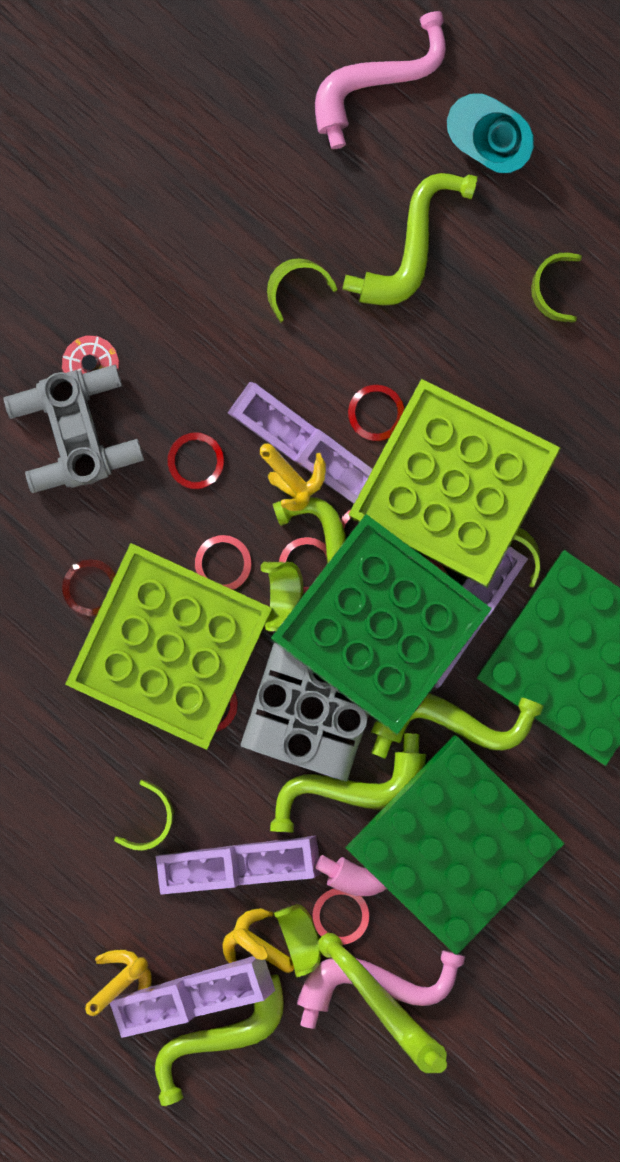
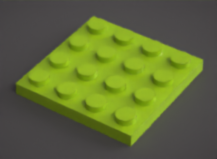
M421 379L348 515L358 522L362 520L365 514L369 515L416 552L488 588L559 455L560 447Z
M130 543L65 685L207 750L272 608Z

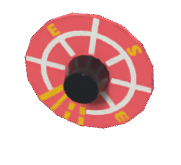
M86 335L77 338L67 347L62 358V370L64 373L81 370L84 374L115 364L119 371V358L115 348L107 340L99 336Z

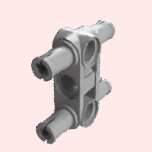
M116 364L84 374L81 370L54 373L36 383V388L3 397L10 419L40 410L48 413L60 454L58 462L25 472L31 493L63 484L71 488L93 484L98 480L108 478L112 474L111 470L144 461L138 439L107 448L100 445L87 401L90 400L91 395L122 386ZM61 382L71 383L73 387L72 396L66 401H56L53 394L55 387ZM83 456H90L95 462L94 470L88 476H79L75 471L77 460Z

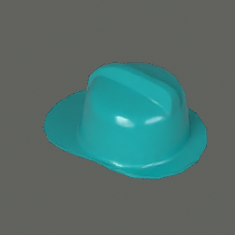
M483 93L468 94L458 99L450 108L447 117V130L452 142L462 152L482 163L487 168L498 173H512L522 168L530 159L534 149L533 132L529 123L513 109Z

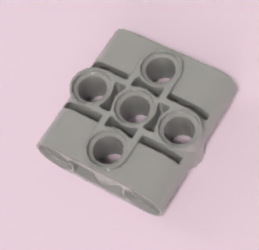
M274 643L240 746L333 778L348 781L369 714L353 702L336 697L335 693L339 691L327 682L317 680L310 669ZM270 670L300 679L302 683L299 685L269 675ZM276 684L284 688L286 700L282 705L275 707L267 704L265 701L264 691L269 685ZM316 697L321 700L323 712L319 717L311 719L302 714L300 707L304 699ZM257 709L289 719V723L257 714ZM346 709H353L360 716L358 727L351 731L344 730L338 725V716ZM323 731H326L350 740H354V744L351 745L322 735ZM296 734L307 736L311 741L309 752L301 756L292 753L288 746L292 736Z

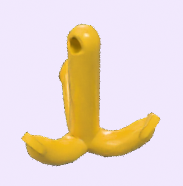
M268 443L263 444L260 447V455L275 471L270 472L268 475L270 483L295 498L281 500L282 508L290 511L303 510L309 504L310 495L317 492L325 480L326 463L321 453H316L312 477L309 481L305 482L274 446Z
M262 908L245 912L237 919L234 930L224 938L222 944L223 954L229 963L237 961L235 946L239 944L256 959L266 960L285 973H291L294 970L292 959L248 930L252 923L266 917H272L273 912Z
M113 950L95 958L96 964L124 963L127 966L86 1004L85 1011L90 1016L98 1015L134 980H139L138 990L151 987L152 978L151 971L148 969L147 959L144 957L138 958L134 952L127 950ZM91 1005L95 1007V1012L90 1010Z

